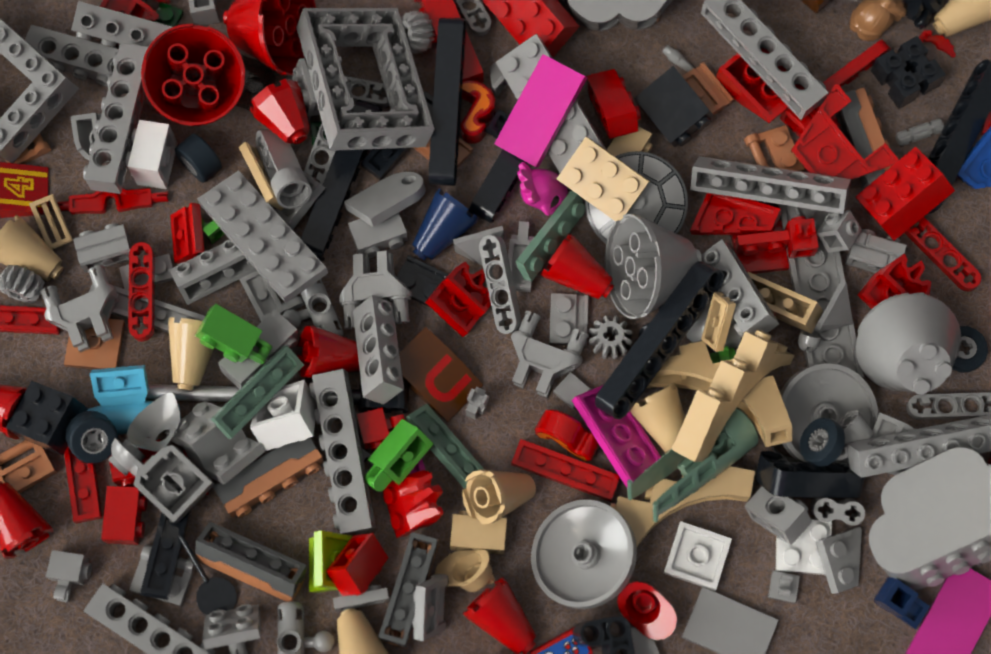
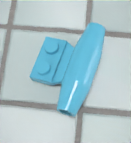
M145 365L93 369L90 372L94 398L97 399L100 406L88 408L87 411H97L106 415L115 426L118 435L127 434L128 428L136 416L154 402L145 401L149 391Z

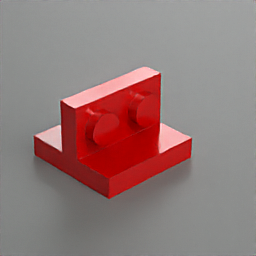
M781 220L778 221L774 232L731 235L733 250L747 272L757 274L789 270L786 248L790 241L789 230L783 231Z

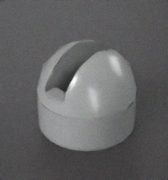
M800 332L798 338L799 348L805 351L808 346V352H813L817 349L821 337L813 333Z

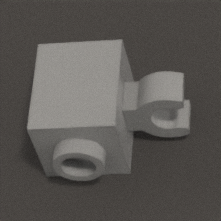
M52 550L46 577L51 581L58 582L54 591V599L69 602L71 584L84 585L85 579L90 578L92 564L89 563V558L81 554Z

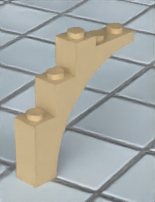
M756 329L755 333L745 332L732 361L721 360L708 390L696 391L672 450L694 462H702L708 458L726 422L747 393L771 371L791 364L794 355L787 352L788 347L770 340L772 335Z
M703 341L679 346L680 354L670 356L647 388L665 387L675 383L678 388L708 390L720 362L712 363L706 343ZM774 376L764 377L747 393L736 408L741 410L750 419L766 447L791 442L792 423Z
M733 466L728 467L716 478L702 486L697 492L659 515L658 522L653 521V502L677 481L663 479L648 489L645 493V500H649V503L618 496L616 504L611 503L610 507L618 511L627 520L632 528L636 546L638 547L652 528L667 516L687 506L714 500L747 502L751 497L755 471Z

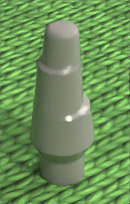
M667 45L662 51L669 61L687 72L694 69L677 49Z

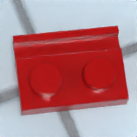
M191 202L189 207H183L170 215L174 263L186 262L198 256L197 253L204 252L200 204Z

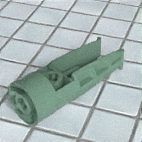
M736 408L718 436L708 458L702 462H694L672 449L668 450L634 481H627L628 499L632 500L644 493L675 470H681V474L684 477L653 502V521L658 522L659 515L697 492L702 486L716 478L757 446L759 440L754 425L741 410Z

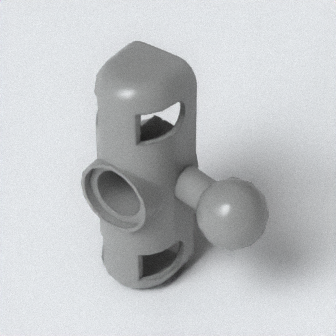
M319 279V284L315 282L301 292L307 309L301 311L289 309L282 314L295 328L299 327L301 321L311 318L314 326L322 327V329L344 337L343 329L321 279ZM321 302L327 305L326 309L322 312L313 310L317 303ZM333 321H337L340 330L336 329Z
M287 601L279 604L277 609L278 654H305V648H315L317 651L325 653L333 648L334 637L328 631L323 630L313 637H305L304 606L300 602ZM296 609L302 610V620H296ZM294 635L298 641L296 648L290 651L286 650L284 640L286 637Z

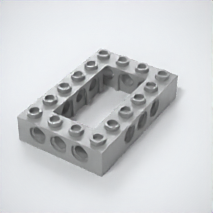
M303 8L296 28L329 150L426 147L435 129L398 8ZM336 47H373L391 108L389 112H371V110H366L361 113H351L354 101L353 98H350L347 88L348 80L347 77H344L341 67L342 58L338 56Z
M0 18V53L32 81L0 118V156L10 163H14L79 90V87Z

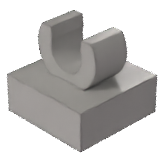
M773 570L768 598L795 604L800 576Z

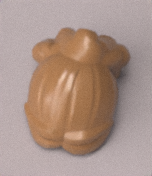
M863 0L853 10L849 27L863 41H874L879 39L894 21L901 20L907 14V11L901 0Z

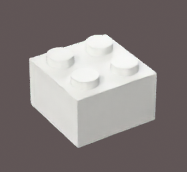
M139 120L137 128H134L131 140L133 146L131 152L127 153L126 166L129 168L131 176H133L137 185L167 189L175 157V148L178 143L169 124Z
M305 380L283 386L252 418L250 429L265 451L313 437L315 426L314 409H317V401L315 398H312Z

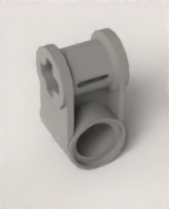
M858 410L847 412L837 422L844 430L845 445L842 450L843 452L836 460H843L848 456L847 443L870 439L873 435V430Z

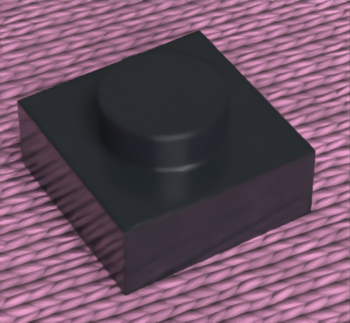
M498 109L485 131L497 139L509 115Z

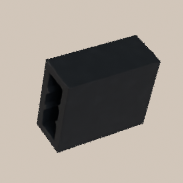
M674 66L634 98L674 147L678 145L683 146L692 138L691 135L698 129L706 128L714 116Z

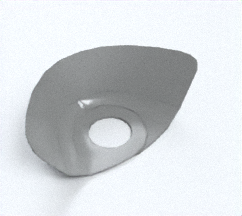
M168 392L143 409L132 421L128 428L127 437L134 447L157 452L167 446L176 433L181 421L175 395L172 392ZM170 430L167 438L160 442L156 441L157 436L161 432Z

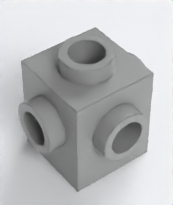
M850 210L844 211V214L831 212L825 217L824 222L817 231V236L828 253L850 250L862 229Z

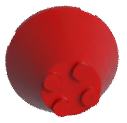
M235 0L229 10L224 12L223 22L227 25L229 39L236 48L279 74L293 75V69L296 68L298 60L300 58L305 59L296 27L303 8H316L314 0Z
M182 24L167 29L152 41L143 58L141 80L149 102L161 115L178 124L201 126L220 120L235 107L243 92L245 68L238 49L226 35L209 26Z

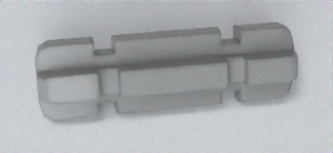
M937 118L930 121L931 123L926 122L911 127L909 131L903 130L898 132L895 136L898 145L904 146L909 144L910 141L913 143L928 138L931 134L941 133L944 128L942 120Z

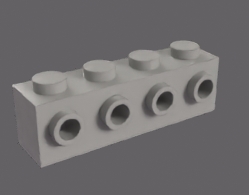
M78 1L71 30L77 32L76 37L89 41H91L92 37L102 39L101 44L114 48L116 43L149 47L157 36L172 27Z
M229 239L186 262L178 264L169 271L186 304L189 305L257 270Z
M723 239L701 254L702 262L724 273V282L718 292H722L724 297H728L730 301L736 303L732 317L736 323L733 326L742 338L745 332L755 333L756 329L768 333L779 325V322L738 256Z

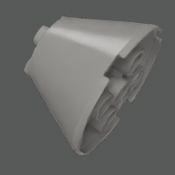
M623 215L621 221H615L605 249V270L613 277L612 282L615 285L614 290L610 292V296L618 311L627 318L639 319L664 305L690 268L696 262L701 261L700 251L695 249L687 238L640 215Z
M903 293L883 300L864 317L858 328L855 354L860 368L873 383L888 390L915 392L921 395L936 389L951 375L952 367L961 346V330L956 316L939 299L927 294L910 295L909 293Z

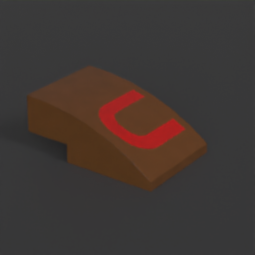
M426 327L399 353L403 381L447 423L468 402L467 397L471 389L483 387V384L470 369Z

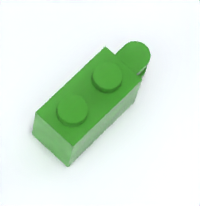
M218 304L213 305L209 309L195 334L200 339L202 345L210 349L217 348L224 352L223 356L232 362H243L250 358L257 363L264 364L273 348L269 343L259 338L262 332L261 329ZM254 345L260 348L258 353L252 350Z
M401 419L367 459L373 466L365 475V483L376 491H383L391 481L400 485L434 443L417 427Z

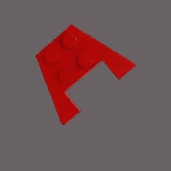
M838 83L834 85L791 149V152L808 173L851 180L894 165L899 159L886 143L863 159L831 118L851 103V99Z

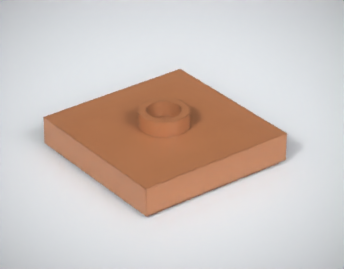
M119 319L108 320L113 339L103 342L101 337L96 336L94 327L85 330L90 349L79 352L78 347H73L69 336L64 360L65 367L85 369L118 367L125 321Z

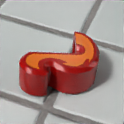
M465 80L462 85V99L472 103V106L460 124L461 136L465 142L476 144L485 137L486 123L490 122L495 113V97L492 90L485 84L476 80Z
M545 410L535 427V433L539 438L548 440L551 438L575 457L585 462L593 459L600 446L592 432L586 430L579 421L570 415L558 410Z

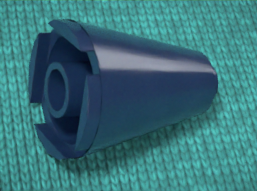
M439 188L412 243L415 247L413 253L424 261L427 258L433 260L453 243V239L461 237L473 227L479 218L475 214L472 216L467 212L469 210L447 192L444 194L442 189Z

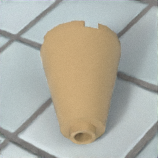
M949 0L934 16L935 22L933 26L939 35L944 34L948 37L990 21L991 0Z
M15 215V222L10 219L0 230V263L6 266L18 265L22 268L26 267V269L40 275L45 281H49L51 278L56 280L64 268L61 266L62 260L23 218Z
M170 317L168 320L172 382L178 384L177 389L193 391L194 386H199L214 349L202 345L200 339L195 336L203 321L181 318L180 323H174V317Z
M675 383L667 385L664 389L637 401L630 410L631 414L664 452L673 448L685 420Z
M481 469L473 471L466 477L465 481L468 482L466 489L462 490L464 506L472 519L477 518L481 521L479 522L481 524H490L498 521L532 499L536 492V485L533 478L528 474Z
M350 608L340 614L341 616L337 619L339 654H389L362 611Z

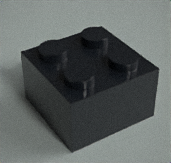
M31 381L6 428L26 441L64 455L68 447L65 436L69 422L77 414L87 411L88 408L73 396Z

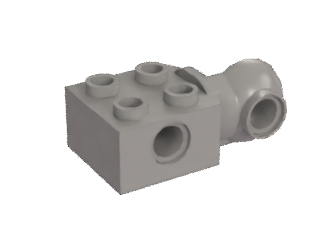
M116 437L113 440L111 447L112 456L108 460L125 476L129 472L135 476L134 486L173 523L178 524L215 485L211 479L174 445L161 448L155 456L153 455L144 464L142 460L146 456L137 447H134L128 439L123 443Z

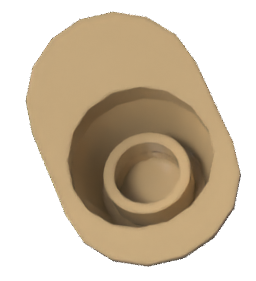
M461 550L453 552L438 564L435 574L448 575L447 586H459L467 592H477L485 587V585L493 584L495 581L492 567L489 563L490 556L486 550Z

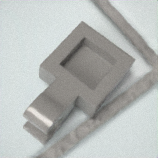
M479 387L471 389L467 397L469 401L466 408L467 417L476 420L478 414H484L490 398L486 395L485 390Z

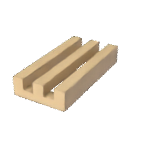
M54 194L29 203L45 243L52 250L73 242ZM49 201L53 206L58 221L66 237L64 239H61L59 231L47 206V202ZM39 205L42 206L57 241L55 243H52L37 209Z
M714 292L701 338L715 352L724 350L736 303L730 301V298L724 297L722 292Z

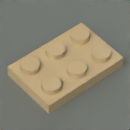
M588 136L584 138L557 177L558 181L614 221H621L623 219V215L630 211L650 182Z

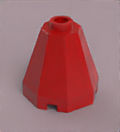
M285 78L280 80L281 86L275 87L274 84H270L252 99L251 103L254 107L250 106V111L255 119L286 143L300 144L306 140L310 130L303 95L296 81Z

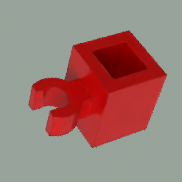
M804 216L792 218L784 229L789 230L790 241L787 246L789 258L815 256L819 245L814 218L806 219Z
M383 408L357 414L365 449L371 448V451L374 452L389 435V432L395 428L401 419H404V415L400 414L385 419Z

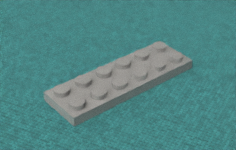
M538 34L533 35L496 61L517 100L542 54L552 58ZM577 99L548 150V154L559 173L562 172L586 136L606 149Z
M239 170L197 198L198 203L285 303L328 274L326 266L270 204L265 201Z

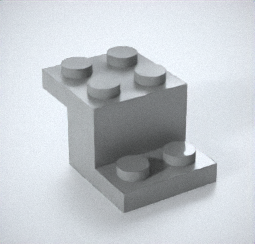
M204 401L194 406L189 414L181 418L179 427L170 441L182 446L190 461L207 477L225 485L263 454L265 450L261 443L247 438L242 429L233 438L228 439L211 420L221 407ZM167 430L165 432L167 437L170 433V430Z

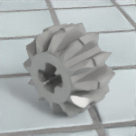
M410 11L401 16L411 53L418 54L431 48V41L434 40V29H432V20H429L428 14Z
M7 265L0 275L1 292L23 303H35L41 295L40 291L45 283L40 275L18 265Z
M606 315L603 317V323L598 320L594 321L595 328H590L588 333L591 336L588 341L589 345L595 346L593 353L597 354L602 350L603 359H606L608 353H611L614 360L617 359L618 352L625 355L627 352L626 347H630L632 344V340L629 339L632 336V330L625 329L627 322L623 321L618 324L617 316H614L613 321H609ZM612 333V337L615 335L614 341H608L609 337L605 339L606 334Z

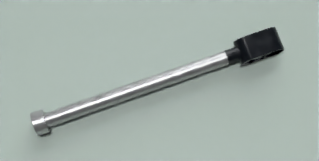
M360 383L359 389H351L354 405H358L360 412L383 408L384 413H391V411L407 413L409 385L403 383L404 390L383 405L363 398L362 385ZM148 384L149 391L145 400H156L164 394L172 392L175 395L176 401L228 402L240 389L237 386L199 385L194 386L193 391L177 389L178 385ZM336 393L330 394L326 400L327 404L336 405L338 402Z

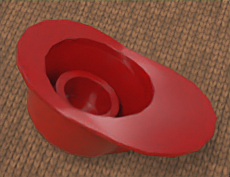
M644 582L628 583L618 594L617 605L619 611L641 634L649 639L661 640L673 633L677 624L676 612L657 588Z

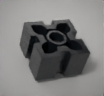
M918 36L901 44L897 54L892 49L876 58L871 72L881 86L886 83L889 85L888 95L898 109L913 102L919 92L925 95L939 87L946 75L935 59L929 61L926 58L929 51Z

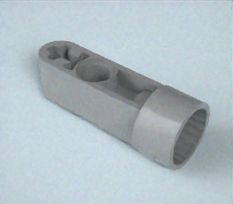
M258 130L256 134V148L271 182V188L278 204L287 209L298 208L304 205L310 199L312 189L305 173L300 167L291 144L283 141L271 130Z

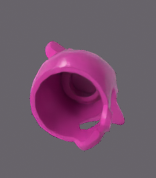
M524 162L519 164L517 175L521 181L520 193L523 201L531 207L540 209L547 216L552 215L568 195V187L557 180L559 174L548 169H531ZM557 195L559 202L551 208L553 198Z

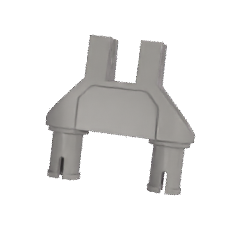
M387 250L378 251L377 272L370 273L368 256H364L363 253L353 254V276L339 296V304H341V307H344V329L354 328L353 310L371 295L387 301H393L395 324L410 323L408 300H411L412 291L395 275L393 254L388 253Z
M96 265V271H94L93 267L88 270L94 290L64 304L61 303L56 286H48L49 292L45 288L40 291L46 306L45 320L67 331L73 347H78L79 352L90 349L85 330L94 327L96 336L101 337L103 342L113 339L108 320L116 303L117 291L115 286L109 284L103 265Z
M525 311L519 330L511 335L520 360L512 382L515 386L524 389L531 370L538 372L542 375L536 388L537 394L547 398L555 379L570 373L581 365L583 361L581 352L589 334L584 331L580 333L579 329H573L567 348L563 350L534 340L532 336L541 317L536 313L531 315L532 312Z

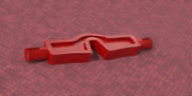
M122 188L121 194L96 191L92 194L70 195L69 201L57 203L61 212L70 211L74 215L85 213L104 214L107 211V201L110 198L115 199L118 212L149 208L153 206V203L169 202L168 191L152 193L150 188L125 190Z

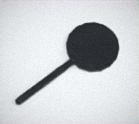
M180 535L179 540L204 581L196 593L198 608L205 615L220 609L224 611L232 610L237 601L235 587L230 581L222 577L209 579L185 537Z

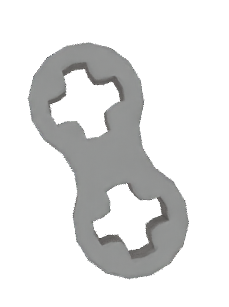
M814 497L810 503L812 514L822 522L839 519L853 526L860 524L865 517L863 506L852 498L836 501L831 498ZM825 502L830 509L825 510L824 514H822L818 507H822ZM852 506L857 511L856 513H851V518H849L845 511L850 510Z

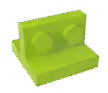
M316 531L314 532V537L309 538V592L320 593L338 590L326 570L352 538L351 535Z

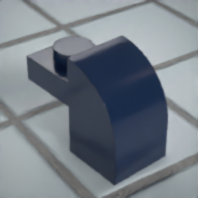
M892 577L886 578L873 599L880 608L893 614L914 629H917L930 608L927 603L917 597L919 595L917 592L900 580Z

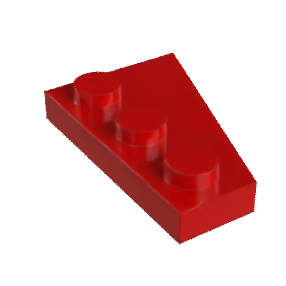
M707 193L690 232L691 235H746L774 232L782 212L780 208L754 200Z

